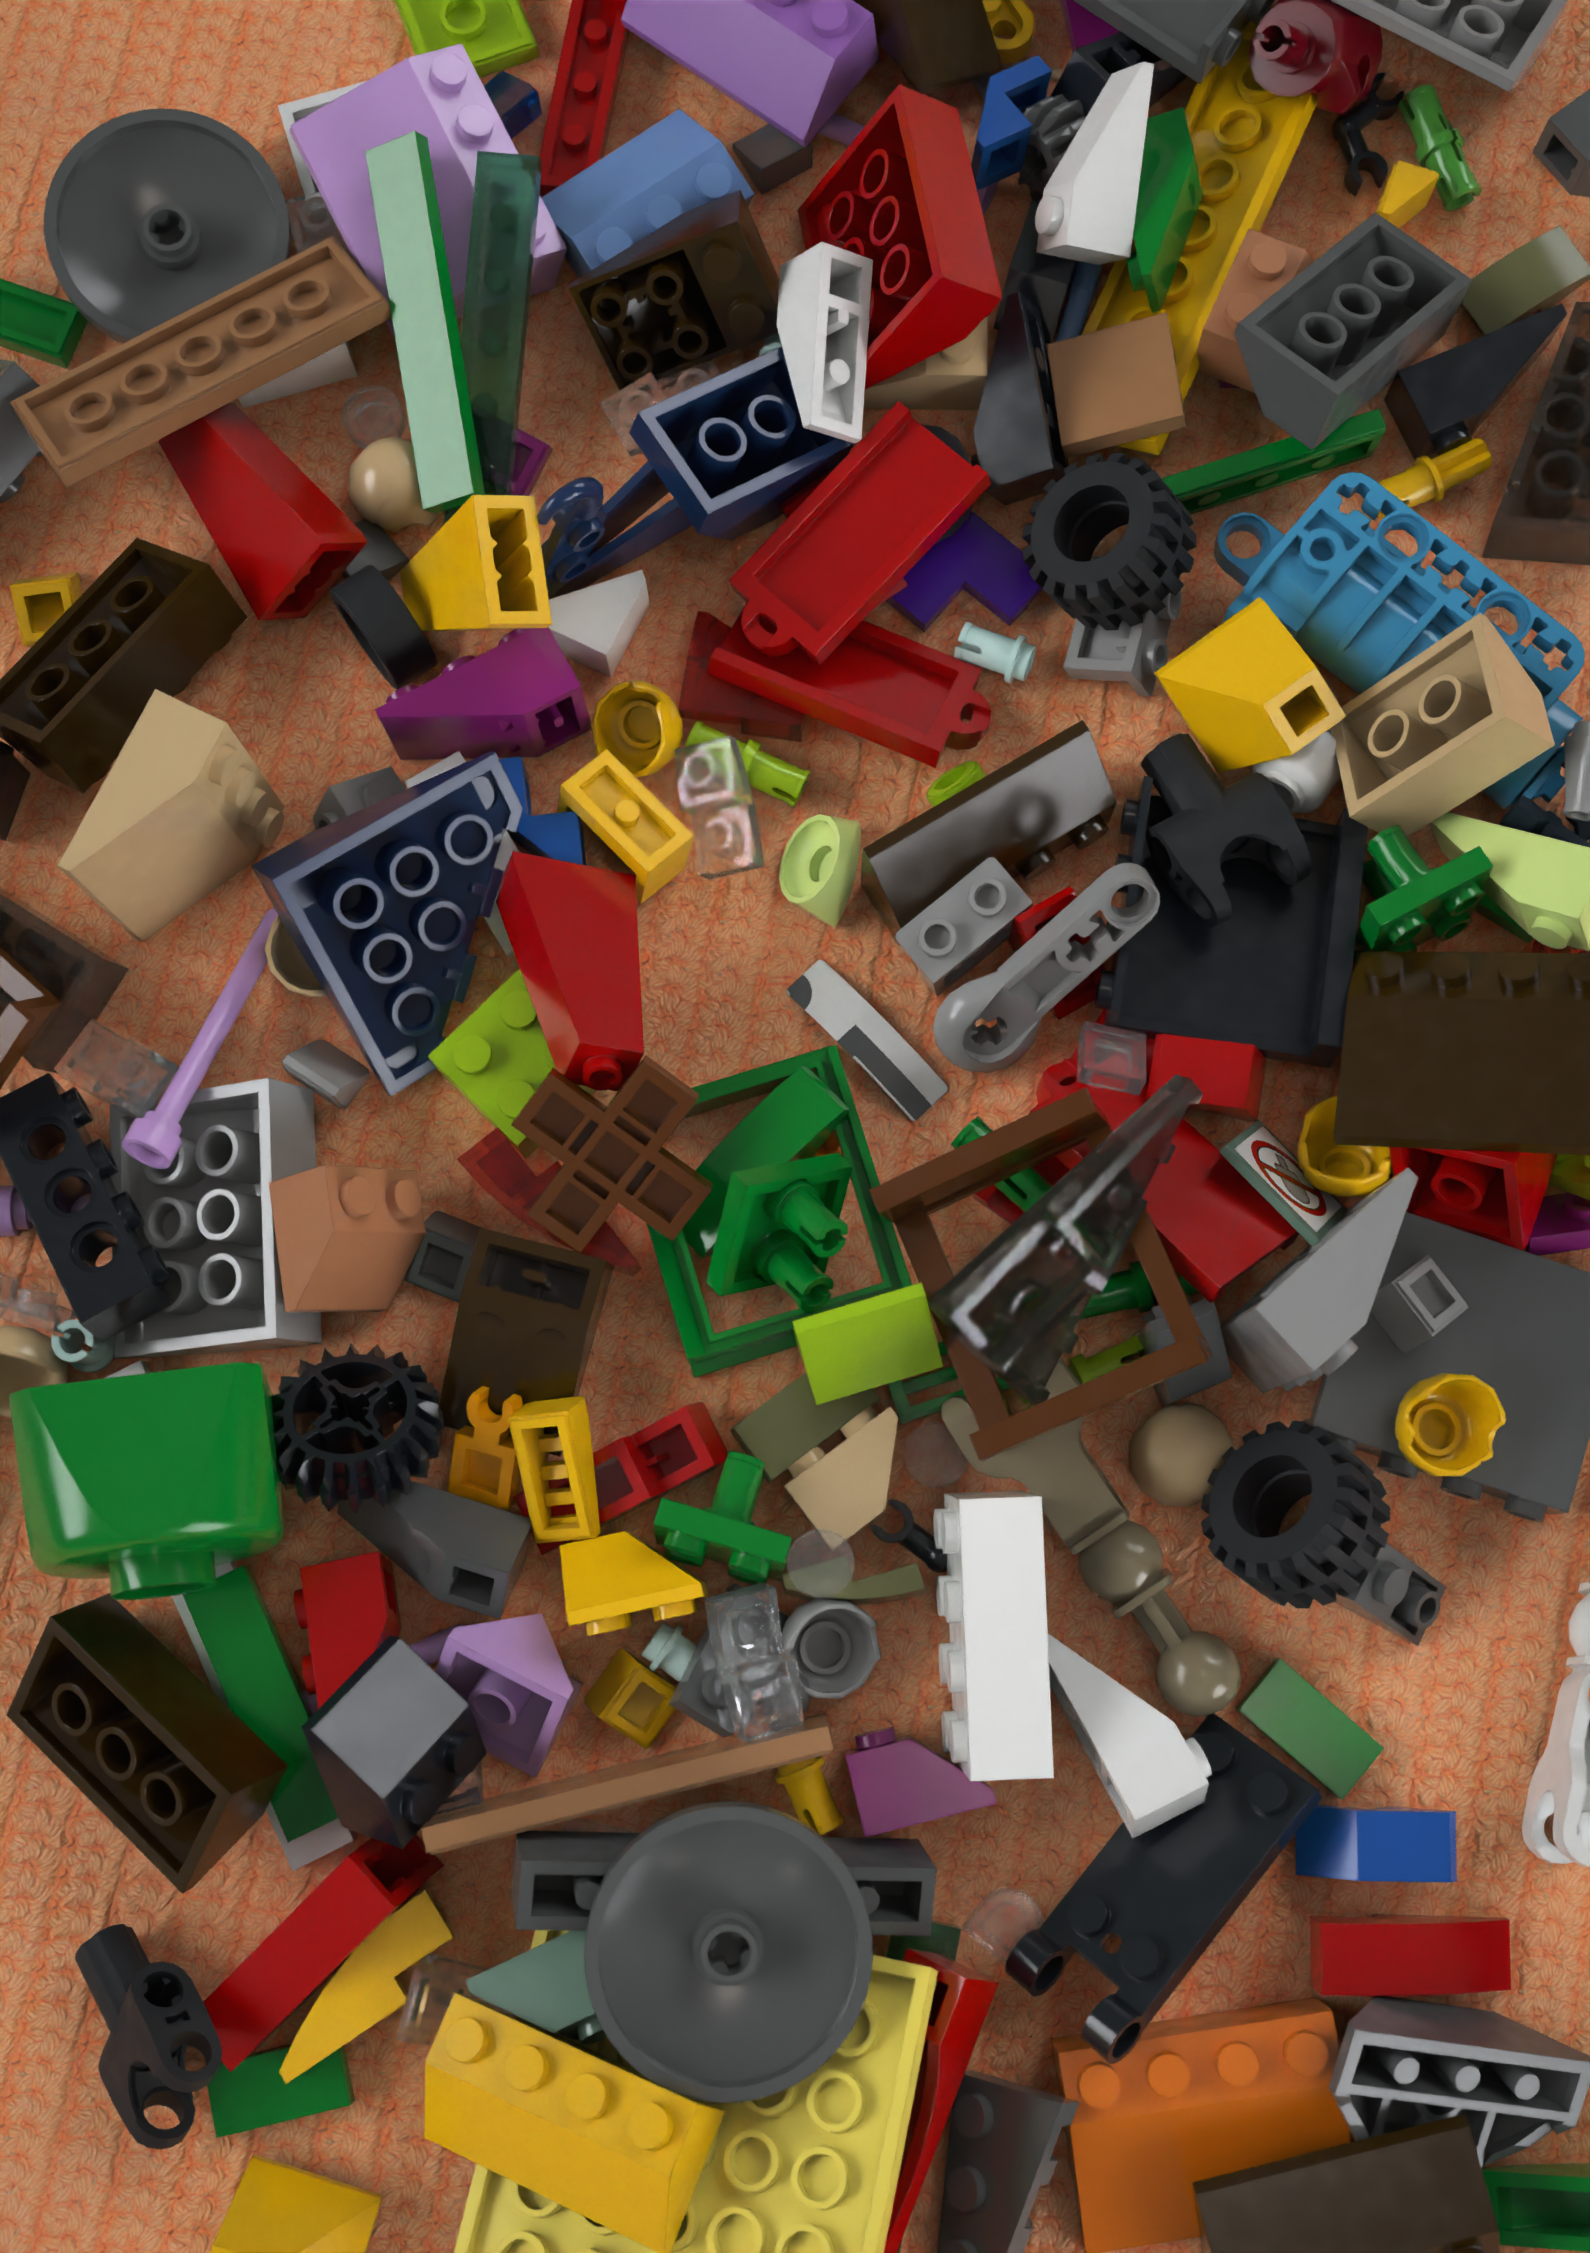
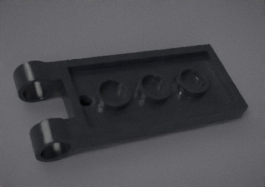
M1215 1713L1207 1716L1191 1736L1202 1748L1212 1771V1775L1206 1778L1209 1785L1205 1802L1135 1838H1132L1123 1822L1042 1926L1023 1936L1012 1949L1006 1962V1973L1034 1997L1042 1995L1055 1984L1064 1971L1066 1964L1076 1952L1113 1982L1119 1990L1116 1994L1105 1997L1097 2004L1086 2019L1081 2032L1082 2040L1110 2064L1117 2063L1133 2049L1149 2022L1322 1799L1316 1787ZM1112 1937L1121 1938L1122 1944L1119 1951L1114 1954L1106 1953V1942Z

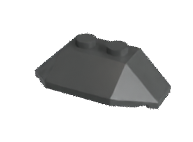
M1375 1996L1349 2021L1328 2088L1355 2141L1464 2114L1470 2126L1480 2165L1483 2167L1530 2147L1552 2130L1558 2135L1576 2127L1590 2085V2056L1494 2011L1389 1996Z

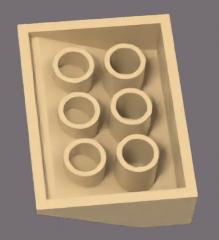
M155 689L57 866L132 937L144 942L254 862L263 846H270L279 835L284 821V814L282 812L284 805L227 722Z

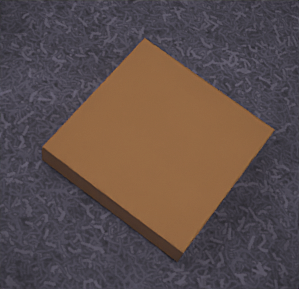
M1167 312L1047 344L1061 446L1066 458L1187 427Z

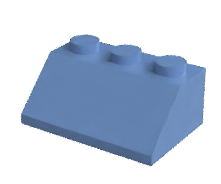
M678 109L543 196L542 200L567 246L564 257L579 279L686 211L738 190H741L745 202L749 206L754 192L722 142L681 109Z

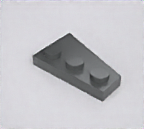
M974 2070L965 2071L951 2111L937 2253H1024L1033 2229L1029 2218L1039 2187L1050 2183L1058 2161L1052 2156V2152L1062 2126L1072 2124L1079 2101Z

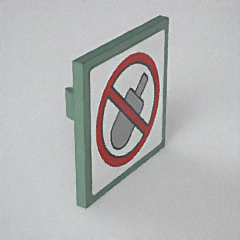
M1259 1119L1219 1151L1312 1247L1337 1224L1348 1210L1334 1195L1316 1189L1304 1178V1173L1299 1168L1298 1159Z

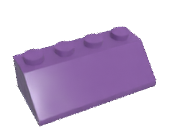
M627 0L621 17L623 27L805 148L879 59L873 13L853 0Z

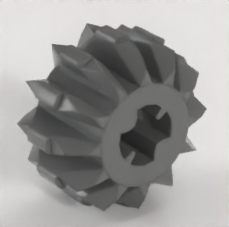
M1063 94L1047 97L1022 111V114L1032 124V129L1022 170L1019 171L1018 184H1027L1029 186L1032 199L1043 198L1045 186L1086 118L1080 100L1069 102Z

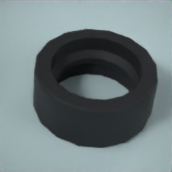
M365 566L330 590L331 597L349 629L373 664L393 688L398 690L437 665L436 656L420 626L397 592L375 566Z

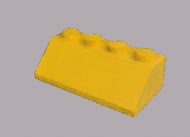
M454 1993L425 2061L424 2138L658 2253H671L725 2111L702 2100L688 2098L663 2088L650 2081L637 2070L565 2037L545 2030L493 2004Z

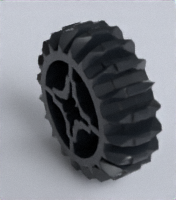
M351 1343L346 1355L334 1357L324 1348L321 1363L313 1365L300 1360L297 1371L299 1377L281 1376L280 1394L271 1396L275 1430L273 1435L278 1460L277 1471L279 1481L284 1484L285 1489L296 1488L297 1495L302 1498L304 1504L320 1496L322 1505L330 1512L341 1500H347L349 1506L357 1514L362 1500L374 1497V1500L384 1508L388 1491L394 1489L408 1495L412 1485L410 1476L427 1478L428 1469L430 1468L429 1459L439 1457V1450L441 1448L440 1436L444 1429L443 1411L439 1409L438 1391L434 1388L433 1383L427 1382V1375L423 1372L421 1365L409 1367L408 1361L404 1358L402 1352L385 1359V1354L378 1344L367 1355L359 1354L358 1350ZM403 1419L396 1432L386 1440L385 1438L394 1432L393 1425ZM313 1424V1429L307 1432L309 1427Z

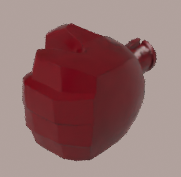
M1278 0L1260 20L1250 42L1248 58L1254 79L1265 90L1279 96L1318 94V108L1330 112L1345 113L1357 100H1361L1370 91L1382 59L1383 39L1380 25L1331 0Z

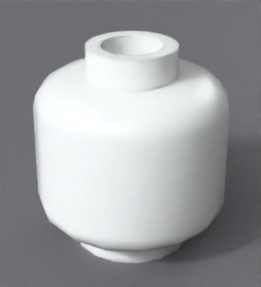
M1328 729L1293 755L1254 764L1251 769L1252 774L1257 772L1267 777L1292 814L1311 812L1323 804L1341 778L1335 751L1336 740L1332 736L1331 730Z

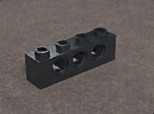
M47 1073L0 1098V1156L79 1323L100 1342H103L172 1305L162 1284L170 1279L171 1276L154 1245L150 1244L145 1248L136 1231L137 1228L145 1225L142 1215L127 1191L118 1194L110 1178L119 1172L118 1167L104 1142L100 1138L94 1142L92 1141L85 1125L94 1119L83 1097L75 1087L65 1091L53 1076ZM66 1142L64 1149L58 1156L46 1160L48 1152L55 1145ZM91 1194L89 1203L82 1210L70 1213L72 1205L79 1197ZM118 1246L116 1255L108 1264L96 1267V1261L104 1250L109 1247Z

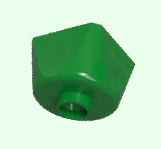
M235 1362L30 1387L9 1394L26 1529L35 1567L46 1575L77 1579L109 1578L110 1593L113 1599H153L189 1594L215 1587L217 1584L215 1565L245 1559L274 1548L284 1537L282 1483L279 1481L277 1471L278 1460L273 1435L275 1434L271 1397L273 1393L261 1364Z

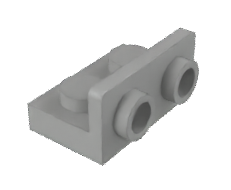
M1092 556L1091 560H1095L1102 556ZM1181 590L1176 596L1169 593L1162 600L1166 607L1159 613L1154 615L1151 610L1143 614V622L1132 627L1125 621H1121L1118 630L1106 631L1100 624L1093 629L1084 626L1076 618L1063 666L1064 670L1071 679L1128 682L1138 696H1152L1157 678L1154 672L1167 663V646L1165 642L1171 620H1175L1180 612Z
M989 857L901 928L895 935L896 941L918 966L922 980L936 996H939L1009 938L1014 917L1032 908L1033 902L997 859Z

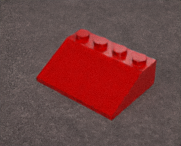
M899 84L797 210L805 251L820 242H825L873 260L865 390L966 339L1003 299L958 108Z

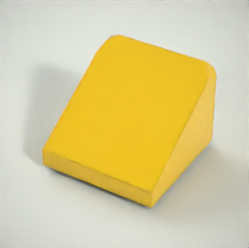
M1398 160L1397 164L1393 165L1376 213L1397 228H1401L1427 205L1439 178V173Z
M79 572L25 578L9 585L23 646L34 645L82 595Z
M620 1649L584 1699V1703L598 1718L647 1750L676 1710V1708L669 1705V1702L677 1687L657 1672L651 1671L648 1668L649 1666L627 1650Z

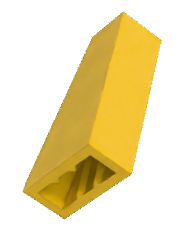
M472 495L400 571L404 604L422 631L548 628L552 624L534 496Z

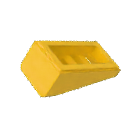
M577 1396L533 1401L523 1405L508 1417L535 1543L596 1538L601 1532L590 1421L585 1397ZM557 1426L559 1433L544 1434L543 1427ZM563 1451L565 1460L547 1462L546 1452ZM569 1478L570 1487L549 1489L548 1480ZM575 1505L576 1514L552 1516L551 1506Z

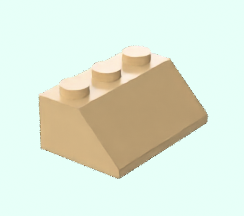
M1481 613L1342 706L1341 708L1346 717L1331 727L1332 736L1336 740L1335 751L1349 817L1379 833L1391 826L1400 825L1407 837L1555 746L1541 692L1491 621Z

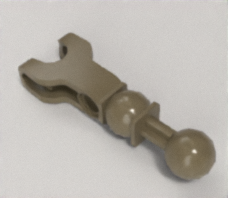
M1037 1338L1026 1346L1023 1355L1024 1367L1031 1376L1038 1393L1037 1404L1081 1385L1049 1342L1042 1338ZM952 1396L942 1403V1419L974 1469L995 1478H1012L1021 1482L1030 1493L1042 1496V1511L1073 1555L1079 1553V1570L1086 1586L1097 1597L1114 1603L1112 1612L1117 1619L1130 1611L1133 1613L1160 1653L1155 1666L1156 1683L1162 1697L1174 1709L1190 1716H1209L1223 1710L1235 1698L1241 1683L1240 1664L1236 1654L1222 1638L1206 1631H1193L1164 1590L1173 1582V1577L1168 1568L1163 1569V1552L1156 1537L1145 1526L1128 1520L1130 1512L1084 1446L1080 1433L1084 1417L985 1461H980L969 1437L970 1434L979 1431V1427L966 1396Z

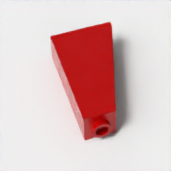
M228 403L158 441L258 621L306 618L368 543L363 533L235 403Z
M513 851L496 895V904L556 1070L577 1085L587 1086L594 1090L619 1091L644 1055L635 875Z
M417 1834L403 1849L370 1838L348 1855L203 2002L220 2039L222 2048L221 2061L230 2072L259 2048L345 1963L363 1941L389 1916L399 1910L444 1866L435 1854L426 1853L424 1842Z

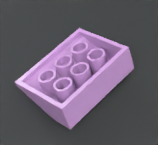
M462 44L408 57L291 125L290 134L355 263L384 296L389 308L390 303L365 151L413 131L424 135L428 139L456 317H463L554 289L567 246ZM391 318L385 322L394 338L395 334Z

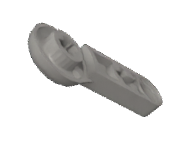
M1122 863L1111 867L997 968V972L969 981L951 992L937 1009L933 1024L936 1045L949 1062L966 1071L989 1073L1005 1069L1020 1060L1034 1043L1042 1016L1155 916L1160 905V895L1147 870L1134 863ZM1136 884L1144 887L1141 899L1133 906L1116 908L1111 905L1113 895L1123 886ZM1102 910L1110 924L1105 925L1101 917L1096 918L1095 913ZM1076 933L1081 937L1089 935L1091 938L1084 945L1077 941L1069 943V938ZM981 1018L988 1022L996 1019L997 1022L991 1028L983 1024L975 1026V1022Z

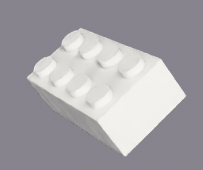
M1025 1491L944 1493L945 1508L934 1509L936 1549H943V1553H947V1575L937 1576L936 1579L938 1615L945 1616L946 1622L949 1623L950 1643L939 1644L941 1684H948V1690L952 1693V1711H942L941 1716L943 1750L945 1753L950 1752L952 1763H957L970 1781L1054 1778L1042 1496Z

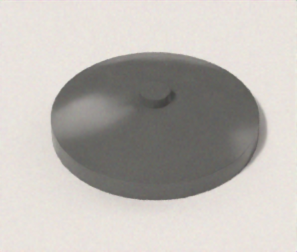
M147 109L127 113L101 124L85 135L65 156L54 175L46 198L44 211L45 243L50 263L60 285L75 308L88 322L102 333L120 343H125L289 259L291 256L292 233L290 218L283 192L268 163L236 131L212 118L194 112L178 109Z
M738 1801L712 1802L677 1811L657 1821L634 1838L617 1856L598 1887L587 1922L584 1949L587 1988L593 2009L602 2029L621 2056L638 2072L663 2088L688 2098L720 2103L744 2102L779 2093L796 2085L821 2067L841 2046L861 2012L869 1987L873 1960L872 1933L863 1897L853 1875L836 1850L818 1832L797 1818L768 1806Z

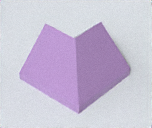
M542 1613L453 1628L446 1639L435 1671L470 1705L486 1752L535 1778L541 1770L584 1684L567 1675Z

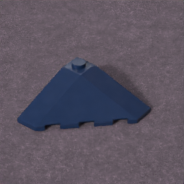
M493 751L313 831L252 865L256 876L281 921L390 1097L437 1069L428 1055L446 1039V1037L442 1036L452 1000L464 1002L478 957L468 952L479 915L490 918L504 873L503 870L494 867L504 831L506 829L516 832L523 811V807L496 752Z

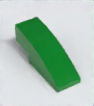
M800 1066L776 1087L721 1141L695 1170L713 1183L712 1191L682 1228L686 1242L701 1258L712 1256L732 1172L813 1157L850 1110L807 1066Z
M1590 2163L1529 2164L1481 2168L1499 2229V2245L1590 2252Z

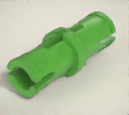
M1427 84L1415 88L1404 96L1405 100H1400L1398 108L1408 124L1418 147L1415 151V156L1419 165L1439 173L1436 187L1445 210H1457L1475 200L1474 196L1480 195V185L1477 183L1462 150L1464 139L1458 128L1452 129L1441 107L1442 105L1434 86Z

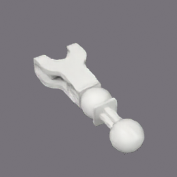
M1589 1581L1579 1584L1578 1593L1586 1596L1576 1605L1568 1621L1570 1644L1577 1656L1567 1658L1566 1667L1572 1668V1673L1563 1680L1560 1687L1548 1743L1530 1781L1522 1823L1524 1842L1528 1849L1538 1858L1548 1863L1567 1864L1575 1862L1586 1867H1590ZM1553 1813V1840L1556 1846L1548 1842L1544 1833L1546 1818Z

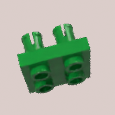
M1400 825L1391 826L1373 837L1367 847L1368 852L1373 858L1364 864L1362 881L1376 901L1366 906L1356 935L1353 961L1355 962L1357 951L1417 952V946L1437 936L1439 941H1445L1465 930L1472 923V913L1477 903L1484 896L1482 891L1494 867L1481 847L1478 846L1438 868H1428Z
M839 1153L732 1172L706 1283L720 1297L777 1284L806 1313L815 1312L825 1306L831 1297V1293L828 1290L833 1289L834 1285L833 1280L825 1274L828 1259L841 1250L846 1241L842 1235L848 1234L847 1224L839 1218L853 1166Z
M729 1451L711 1507H704L703 1510L661 1498L653 1525L656 1543L666 1548L665 1556L694 1567H702L704 1559L722 1563L730 1567L728 1576L755 1586L765 1587L768 1578L781 1582L789 1557L792 1537L754 1526V1523L751 1521L764 1477L765 1463L755 1457Z

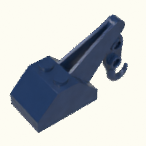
M782 347L639 411L629 434L648 461L604 505H602L604 499L603 486L593 477L575 479L558 489L546 500L537 515L538 523L546 525L552 518L556 524L552 529L549 539L541 546L548 598L552 599L586 588L593 582L691 526L695 528L698 534L732 541L780 517L783 513L778 505L828 470L832 472L849 454L854 443L803 428ZM669 492L673 496L671 501L615 538Z

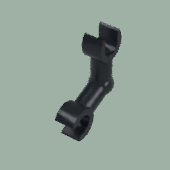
M1386 72L1376 74L1370 91L1349 111L1337 117L1332 124V135L1338 141L1349 166L1344 177L1345 187L1355 197L1363 182L1358 171L1364 170L1369 172L1373 176L1378 188H1381L1388 172L1387 162L1383 156L1377 152L1369 151L1361 133V130L1374 119L1380 121L1391 118L1398 109V103L1403 99L1405 91L1399 92L1391 100H1382L1375 94L1380 88Z
M889 1500L888 1504L903 1516L904 1527L899 1533L889 1534L881 1527L871 1524L873 1534L885 1543L901 1544L924 1561L933 1572H946L947 1553H943V1549H936L934 1536L913 1522L912 1512L905 1503L898 1500Z

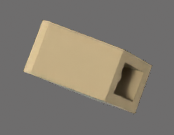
M872 1406L866 1408L840 1428L847 1438L845 1441L827 1454L818 1445L787 1468L794 1479L784 1486L831 1551L881 1515L886 1509L898 1416L891 1407H888L879 1415Z

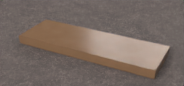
M330 237L37 387L10 403L64 487L67 488L391 319V311L384 296L334 237Z
M826 1713L440 1810L421 1828L426 1853L430 1852L433 1855L831 1754V1750L834 1749Z

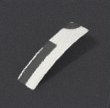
M818 960L787 989V994L857 1061L912 1121L920 1118L948 1091V1086L906 1040L825 961Z

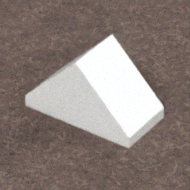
M638 570L549 599L552 620L549 629L564 656L612 677L650 605L643 571Z

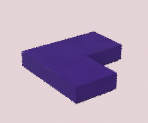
M971 511L969 518L953 535L934 544L903 577L908 586L886 600V602L925 632L964 589L1010 626L1043 589L1029 574L1031 568L1024 562L1023 552Z

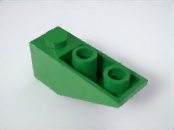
M1184 107L1147 118L1132 241H1135L1137 252L1131 253L1130 258H1126L1133 290L1134 292L1146 290L1152 313L1162 309L1203 196Z

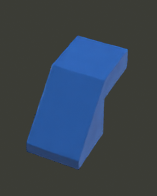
M1039 55L990 76L971 163L977 191L1022 170L1032 129V124L1022 114V111L1046 98L1052 70Z
M522 756L499 759L523 807L516 832L507 830L511 839L531 855L587 866L584 833L579 816L574 811L532 816L529 776Z
M1317 1805L1295 1833L1296 1875L1352 1881L1457 1882L1455 1811L1396 1806L1363 1809Z

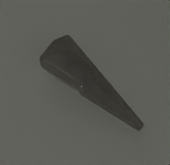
M1178 1074L1172 1077L927 1301L929 1308L965 1348L1033 1406L1048 1399L1050 1391L1045 1386L1062 1353L1071 1354L1079 1338L1074 1332L1092 1294L1101 1295L1148 1203L1142 1197L1159 1163H1168L1175 1151L1176 1146L1171 1143V1140L1189 1104H1199L1203 1093L1191 1078Z

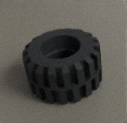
M1112 452L1107 461L1101 454L1087 457L1086 465L1079 467L1074 462L1063 469L1065 476L1056 483L1051 479L1043 488L1047 494L1042 501H1034L1029 511L1034 520L1032 523L1024 525L1022 536L1029 544L1022 550L1024 562L1031 568L1029 574L1033 580L1073 619L1077 618L1084 626L1095 629L1100 624L1106 631L1118 630L1121 621H1125L1130 627L1143 622V614L1151 610L1156 615L1166 606L1162 600L1169 593L1176 596L1184 584L1179 580V577L1182 573L1191 572L1194 559L1187 551L1197 547L1196 534L1190 528L1194 522L1179 498L1155 470H1152L1141 459L1134 457L1130 461L1124 453ZM1128 524L1123 537L1111 551L1100 558L1091 560L1096 547L1107 534L1118 527Z
M1293 1420L1287 1428L1279 1421L1267 1424L1265 1434L1260 1435L1257 1431L1253 1430L1243 1436L1244 1444L1236 1450L1231 1446L1222 1456L1226 1462L1221 1470L1213 1469L1207 1481L1213 1485L1211 1493L1204 1494L1202 1498L1201 1509L1209 1514L1208 1517L1201 1521L1203 1535L1211 1540L1208 1547L1214 1557L1220 1560L1224 1567L1262 1595L1283 1606L1289 1602L1295 1608H1310L1313 1598L1324 1606L1336 1601V1591L1342 1588L1347 1593L1353 1591L1360 1585L1356 1577L1363 1569L1371 1573L1378 1563V1560L1372 1556L1376 1547L1385 1548L1389 1534L1381 1528V1524L1390 1520V1506L1382 1500L1387 1494L1382 1482L1373 1475L1374 1472L1330 1433L1318 1426L1313 1429L1306 1422ZM1311 1494L1308 1508L1302 1518L1291 1529L1279 1535L1281 1523L1289 1509L1297 1501Z

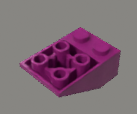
M549 627L514 629L499 641L497 647L477 657L468 655L454 660L444 668L441 676L421 686L416 684L404 686L393 692L387 698L386 704L375 709L400 760L445 759L457 751H460L464 759L477 758L490 751L496 752L498 758L540 757L592 730L581 684Z

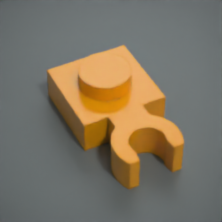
M481 1386L471 1394L466 1407L468 1419L473 1427L465 1425L455 1433L447 1492L508 1510L516 1503L514 1496L519 1493L521 1479L513 1439L508 1436L510 1428L508 1417L523 1406L521 1395H511L503 1403L502 1415H497L488 1406L489 1387Z

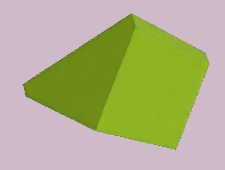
M922 1282L792 1321L795 1340L816 1405L943 1367Z

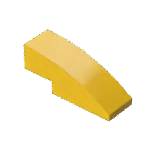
M428 1889L422 1891L389 1916L353 1951L325 1986L300 2026L279 2070L286 2084L411 1999L397 1975L455 1937Z

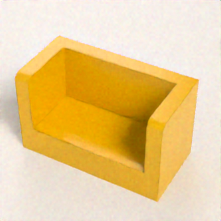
M608 749L604 750L561 784L556 813L574 811L637 875L635 881L636 898L641 903H644L685 869L694 835Z

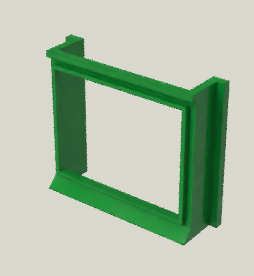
M836 1045L692 1087L691 1089L699 1094L698 1100L684 1118L770 1093L800 1066H807L850 1108L835 1128V1132L844 1159L853 1166L850 1176L851 1183L883 1283L831 1298L825 1306L815 1312L806 1313L798 1308L714 1334L683 1229L671 1241L646 1223L684 1351L691 1365L694 1378L798 1347L792 1321L912 1285L893 1223L878 1214L869 1192L870 1189L880 1185Z

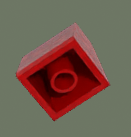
M1389 1147L1393 1176L1395 1177L1409 1167L1418 1177L1406 1212L1519 1250H1525L1558 1154Z

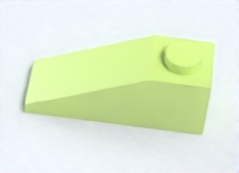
M1450 812L1445 813L1430 823L1441 852L1450 861L1478 846L1481 847L1494 866L1483 892L1529 935L1551 948L1563 949L1566 946H1571L1590 952V847Z

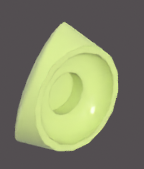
M822 814L808 818L795 830L788 841L780 863L779 881L781 891L787 900L834 928L843 915L857 871L861 847V826L859 821Z

